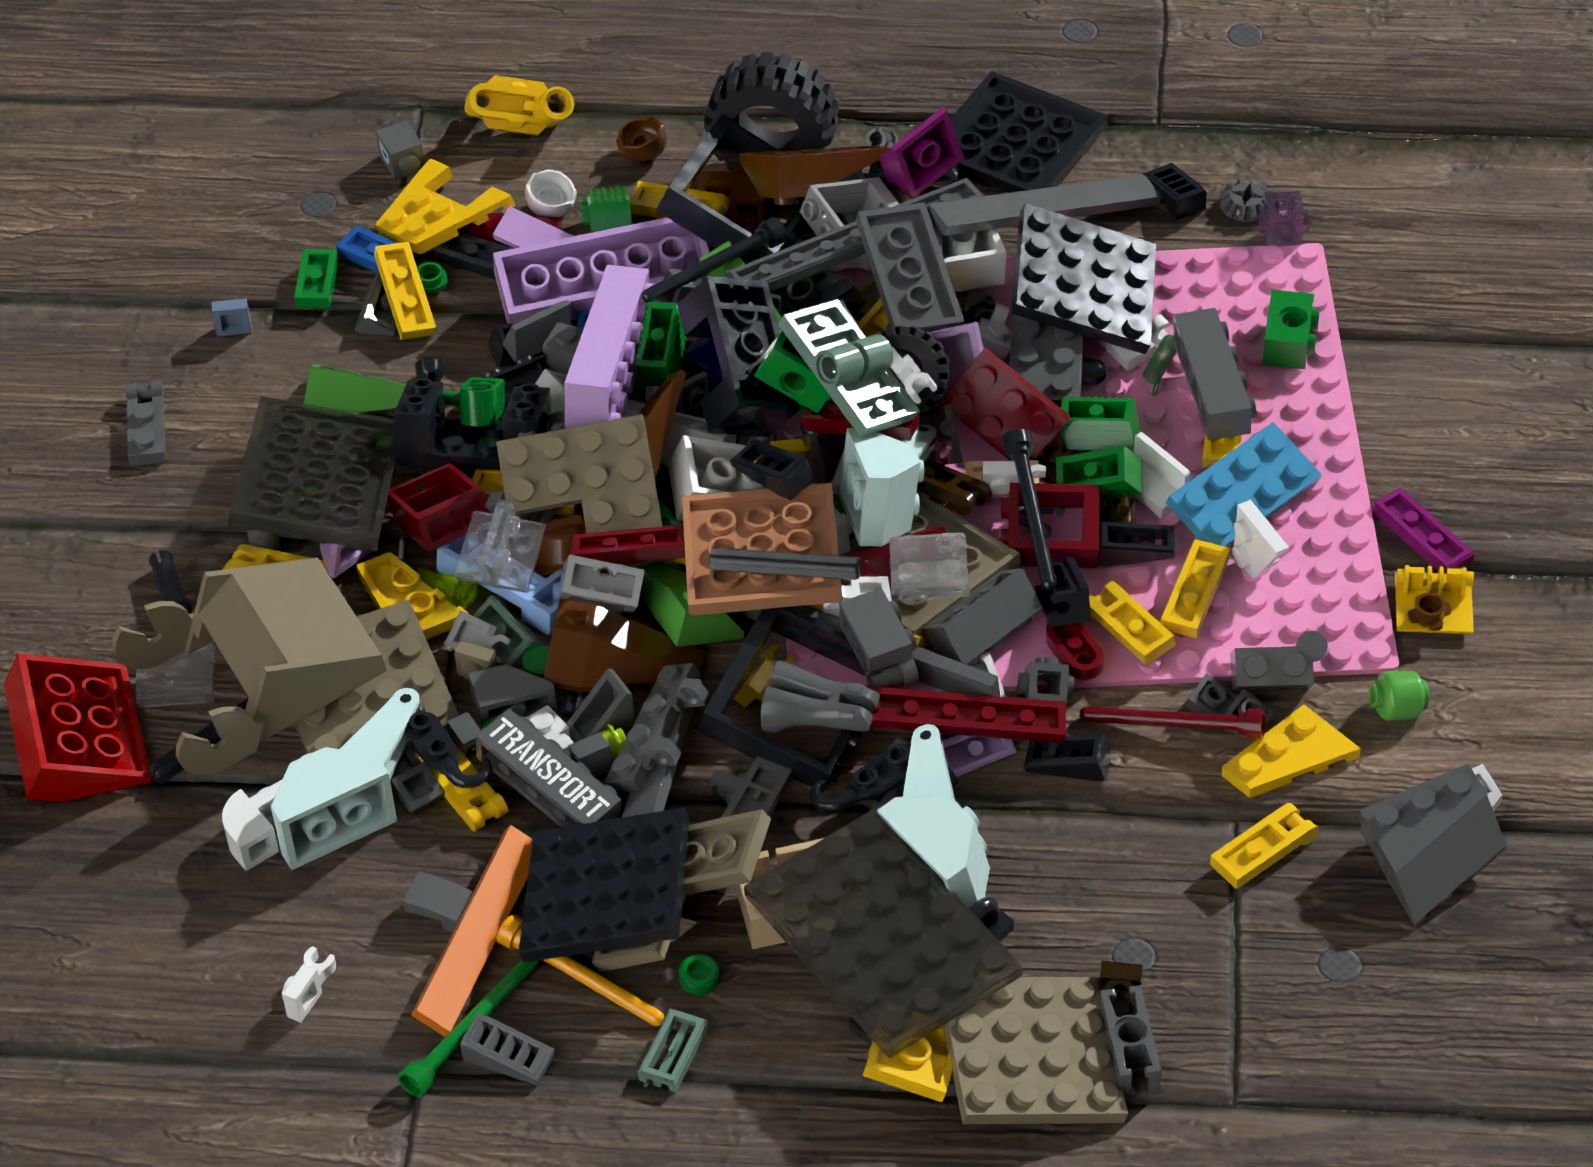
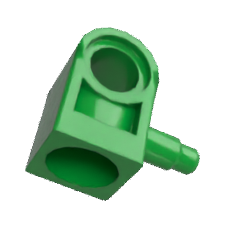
M470 377L460 386V392L447 391L444 393V404L447 406H460V423L463 425H493L505 413V380Z

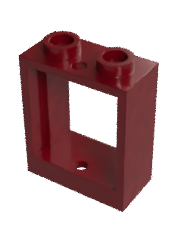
M451 463L385 491L395 523L427 552L494 523L491 512L484 506L487 501L484 490ZM423 482L425 484L424 487L418 489L419 484Z
M1010 482L1009 497L1001 498V519H1008V529H1001L1000 541L1008 545V548H1012L1020 553L1021 564L1019 566H1037L1032 540L1018 539L1019 506H1024L1019 483ZM1034 483L1039 507L1082 508V541L1047 540L1052 563L1066 561V557H1074L1079 568H1097L1099 554V485Z

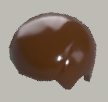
M651 116L649 119L638 118L628 121L619 130L616 143L621 154L626 159L642 164L653 161L663 153L667 144V133L664 124L656 116Z

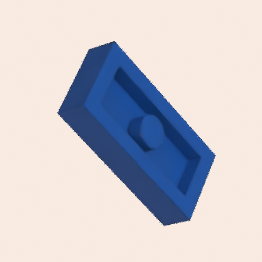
M356 225L336 245L338 256L378 273L379 270L374 257L375 246L394 244L396 242Z

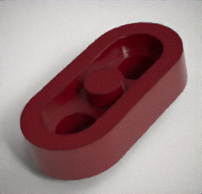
M1082 623L1049 627L1047 624L1046 643L1061 664L1069 665V674L1081 680H1088L1097 677L1102 672L1104 663L1103 650Z

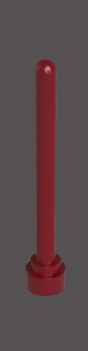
M1083 707L1079 712V717L1084 722L1238 731L1239 735H1246V739L1263 740L1266 726L1265 709L1248 708L1247 712H1240L1239 715Z

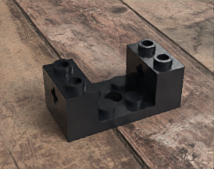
M706 276L677 306L685 336L713 338L723 376V381L701 400L708 433L769 437L794 416L800 408L797 401L754 376L764 354L780 332L767 281ZM744 341H746V343L749 346L753 347L755 352L750 351L746 347Z
M426 378L407 381L394 412L396 463L401 466L442 467L451 463L459 469L501 471L497 441L517 438L520 432L528 433L534 431L536 434L549 432L551 415L550 388L539 387L536 384L514 386L502 421L497 420L495 424L489 426H466L460 423V419L445 421L443 382H432Z

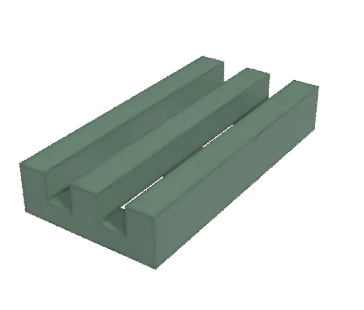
M670 1008L638 1070V1080L645 1083L648 1079L652 1080L654 1086L660 1088L665 1084L668 1085L670 1091L677 1093L708 1030V1020ZM676 1022H682L659 1070L653 1069ZM694 1026L695 1028L672 1074H668L691 1027Z

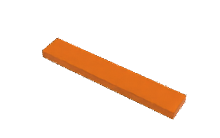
M512 825L504 831L411 1016L444 1037L451 1032L497 940L498 931L503 922L508 918L528 878L533 839Z

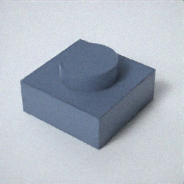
M247 298L212 302V315L217 336L252 333V322Z

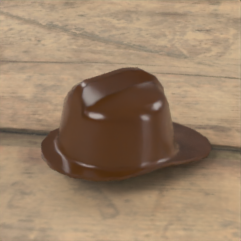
M575 513L547 522L536 536V553L531 564L523 566L542 577L562 569L566 559L571 555L573 534L587 533L583 517Z

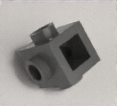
M1035 658V662H1030L1025 667V673L1019 672L1017 695L1023 696V699L1066 702V704L1067 699H1072L1074 677L1069 676V665L1058 664V659ZM1044 681L1049 685L1050 690L1048 694H1040L1037 691L1038 682Z

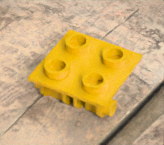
M1405 565L1404 569H1397V572H1395L1396 630L1400 632L1473 634L1472 587L1474 584V572L1467 571L1466 567H1462V569L1447 568V574H1444L1443 566H1439L1438 573H1432V566H1427L1426 573L1424 567H1409V565ZM1423 593H1436L1443 597L1445 602L1451 606V614L1445 616L1443 628L1440 630H1430L1419 623H1411L1407 618L1408 611L1415 607L1416 597Z

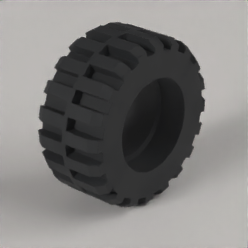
M761 52L760 57L750 54L744 56L741 62L739 60L732 62L727 66L726 71L721 72L705 111L704 129L708 133L722 114L781 152H799V149H829L830 151L839 120L837 116L839 112L838 101L834 98L835 93L831 85L823 83L825 77L817 69L814 72L809 69L810 64L801 59L797 62L791 59L792 55L784 53L781 54V57L773 56V52ZM753 106L777 108L788 114L799 128L788 132H774L764 129L748 117L745 109ZM716 150L714 155L720 162L725 161L727 163L726 168L733 172L735 161Z

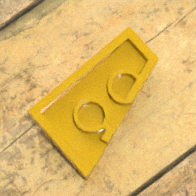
M391 552L356 565L358 576L377 609L409 599L426 639L451 630L460 610L468 613L461 606L456 608L446 599V595L438 588L433 590L420 578V574Z
M1303 704L1266 732L1263 740H1256L1222 766V776L1247 797L1252 798L1290 784L1292 779L1310 771H1313L1315 774L1326 771L1329 764L1343 759L1347 763L1359 759L1361 748Z

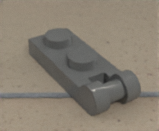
M162 380L151 381V385L138 386L137 383L126 384L127 446L130 466L166 462L165 395ZM152 399V402L140 403V400Z

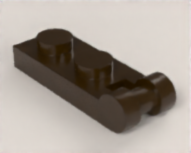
M926 459L924 463L923 481L917 483V491L929 495L934 500L944 501L953 505L955 511L962 516L969 515L977 508V505H983L992 496V491L987 483L929 459Z

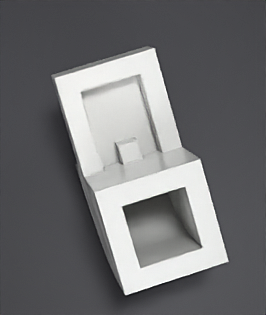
M282 780L270 787L263 788L251 798H248L240 789L228 799L224 806L222 821L229 850L245 871L279 852L273 827L275 823L271 805Z

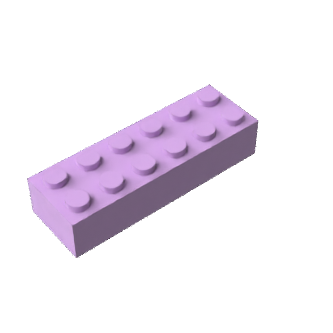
M666 217L493 253L494 274L507 324H516L563 300L569 301L571 320L577 319V311L591 310L607 264L649 269V283L655 285L664 280L668 268L684 270L700 262L699 259L708 254L709 249L707 242Z
M607 264L564 382L565 429L619 419L621 414L626 413L628 394L633 393L635 374H639L635 362L638 360L636 357L639 354L637 349L640 348L638 343L641 341L642 323L645 322L643 317L646 316L644 311L647 309V303L642 300L641 294L643 290L654 285L649 283V269Z

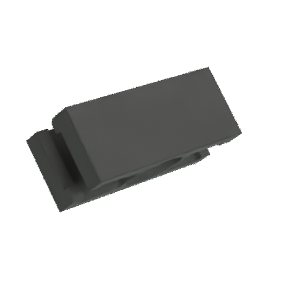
M1141 985L1129 987L1128 1006H1124L1125 1015L1121 1017L1115 1015L1112 1006L1113 1000L1117 999L1115 989L1101 990L1099 1005L1119 1090H1123L1125 1099L1134 1097V1087H1131V1069L1142 1067L1144 1068L1145 1077H1147L1148 1095L1160 1094L1161 1066Z

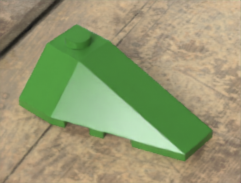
M313 364L310 368L303 408L310 410L309 416L325 420H331L332 414L345 415L393 409L397 407L407 383L400 384L397 381L381 377H365L357 372Z
M663 562L633 567L644 570L640 598L676 647L743 639L744 631L729 612L689 616L686 574L681 570Z

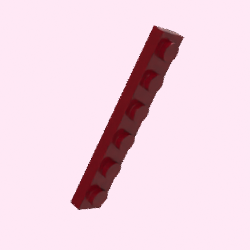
M865 686L880 694L876 710L870 712L873 716L870 728L915 731L919 726L930 724L937 727L940 734L1064 743L1066 702Z

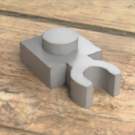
M461 610L444 643L456 649L461 640L495 650L498 665L507 664L506 660L498 656V648L503 644L513 648L516 645L512 639L504 635H494L497 627Z

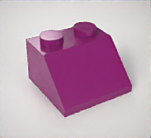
M944 107L878 157L887 181L911 199L964 159L948 110Z

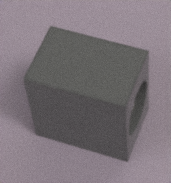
M466 712L447 721L449 736L471 764L478 761L479 759L476 758V735L481 730L470 714Z
M600 732L568 745L571 759L575 762L583 763L590 770L594 778L610 772L613 764L610 745Z

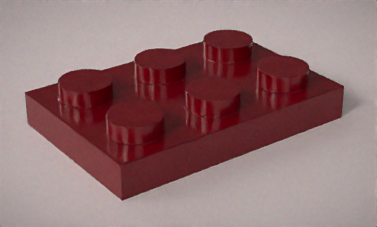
M986 347L938 402L1009 461L1012 460L1005 454L1002 443V436L1005 433L1014 429L1029 430L1034 445L1029 460H1034L1070 418V415Z

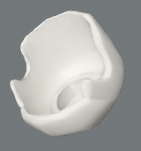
M544 170L533 173L525 186V199L528 207L538 216L562 217L571 210L576 200L577 190L574 188L571 179L560 171Z

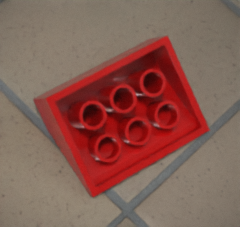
M17 653L5 679L4 689L27 799L65 802L150 783L152 776L148 769L149 761L127 666L120 663Z

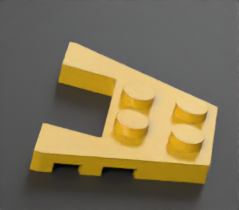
M429 159L376 222L375 226L380 236L396 243L409 241L412 251L421 255L458 236L457 229L471 222L480 225L489 220L487 214L501 207L506 212L508 207H514L515 203L510 194L493 186L467 206L436 193L435 191L451 180L453 175L449 166Z

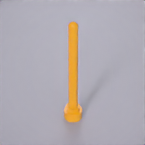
M516 915L509 916L498 931L497 942L511 951L519 950L522 919ZM563 956L544 959L545 962L649 1024L660 1026L663 1023L665 1017L660 1010L571 957Z

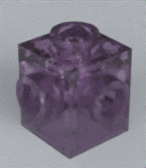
M1300 191L1265 193L1264 212L1258 213L1259 233H1265L1267 246L1302 245L1303 231L1309 230L1308 210H1303Z

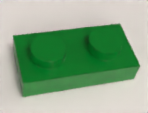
M303 249L294 295L296 308L331 307L339 261L337 250Z

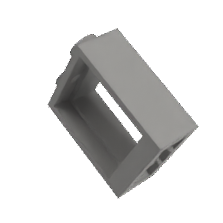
M877 177L810 185L800 213L815 234L819 236L844 226L837 217V213L896 206L899 203L882 180Z
M569 555L563 565L556 602L559 603L561 598L597 605L621 616L630 617L638 606L644 570ZM607 569L609 574L601 573L600 570Z

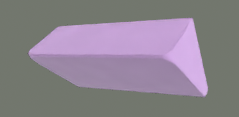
M955 735L942 741L946 763L956 777L1017 753L1012 739Z

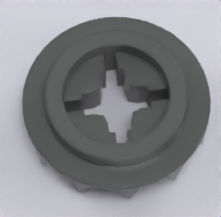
M1238 179L1235 185L1226 184L1225 190L1220 192L1219 206L1226 216L1236 221H1259L1267 217L1274 208L1273 192L1267 190L1265 183L1256 185L1253 179L1249 183H1244ZM1245 196L1251 197L1246 205H1243Z

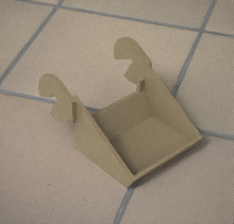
M318 557L204 572L194 613L188 614L183 606L173 601H157L144 605L155 632H158L155 637L147 639L145 634L118 626L113 636L114 653L123 665L132 669L152 668L183 651L189 655L214 641L249 698L246 710L239 707H220L208 711L218 736L222 738L218 743L210 744L208 739L184 732L181 733L176 743V757L184 770L194 775H212L227 769L257 752L260 742L387 671L381 653Z

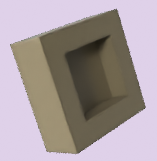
M461 640L454 650L457 674L469 680V673L497 666L495 650Z

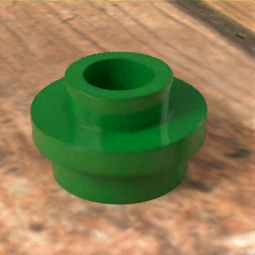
M426 262L417 267L425 294H434L446 287L448 283L447 273L439 264Z

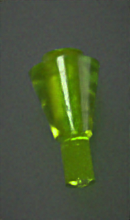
M422 567L416 571L420 574V578L424 583L432 587L433 590L438 588L446 595V600L453 607L461 606L463 609H466L477 597V582H475V578L472 575L435 573Z

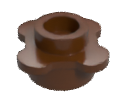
M1423 593L1416 597L1415 607L1408 611L1407 618L1411 623H1419L1430 630L1437 631L1443 628L1445 616L1451 614V606L1445 602L1443 597L1436 593Z

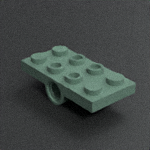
M838 299L783 315L778 325L860 437L915 419L920 410L889 369L893 362V350L889 341L880 334L865 337Z

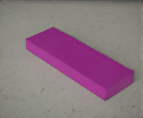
M1401 487L1372 504V513L1437 572L1439 566H1443L1444 574H1447V568L1462 569V567H1466L1474 562L1475 553Z

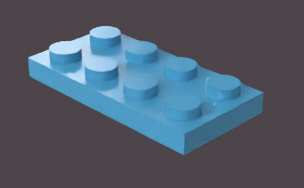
M1272 422L1171 494L1165 503L1199 540L1229 547L1235 541L1234 523L1237 517V505L1251 500L1263 516L1268 519L1317 483L1322 474L1283 431Z

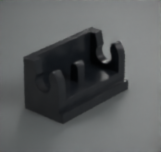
M1066 557V561L1052 563L1054 574L1056 575V587L1052 591H1046L1042 588L1041 584L1034 586L1035 593L1043 607L1041 610L1049 627L1091 622L1089 587L1074 557Z

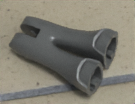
M778 660L771 673V687H766L763 696L761 727L763 731L773 733L788 727L802 725L825 726L851 731H869L873 720L870 712L876 710L880 694L862 684L833 681L808 672L796 665Z

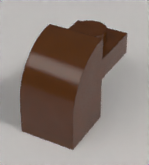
M734 162L733 172H700L698 175V190L720 193L730 199L732 222L737 225L759 226L761 222L766 220V197L759 196L743 166Z

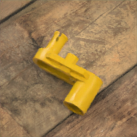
M494 75L487 83H480L474 86L467 93L464 105L466 114L471 118L474 116L475 118L482 119L488 129L538 136L545 128H551L559 124L573 112L574 98L567 89L560 86L548 89L544 82ZM548 99L553 100L558 105L559 113L556 114L549 109Z

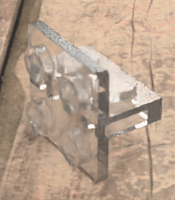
M502 499L497 500L493 514L474 511L455 571L456 579L518 592H527L545 534V525L520 519L515 514L513 502Z
M965 533L890 538L891 591L895 602L970 597Z

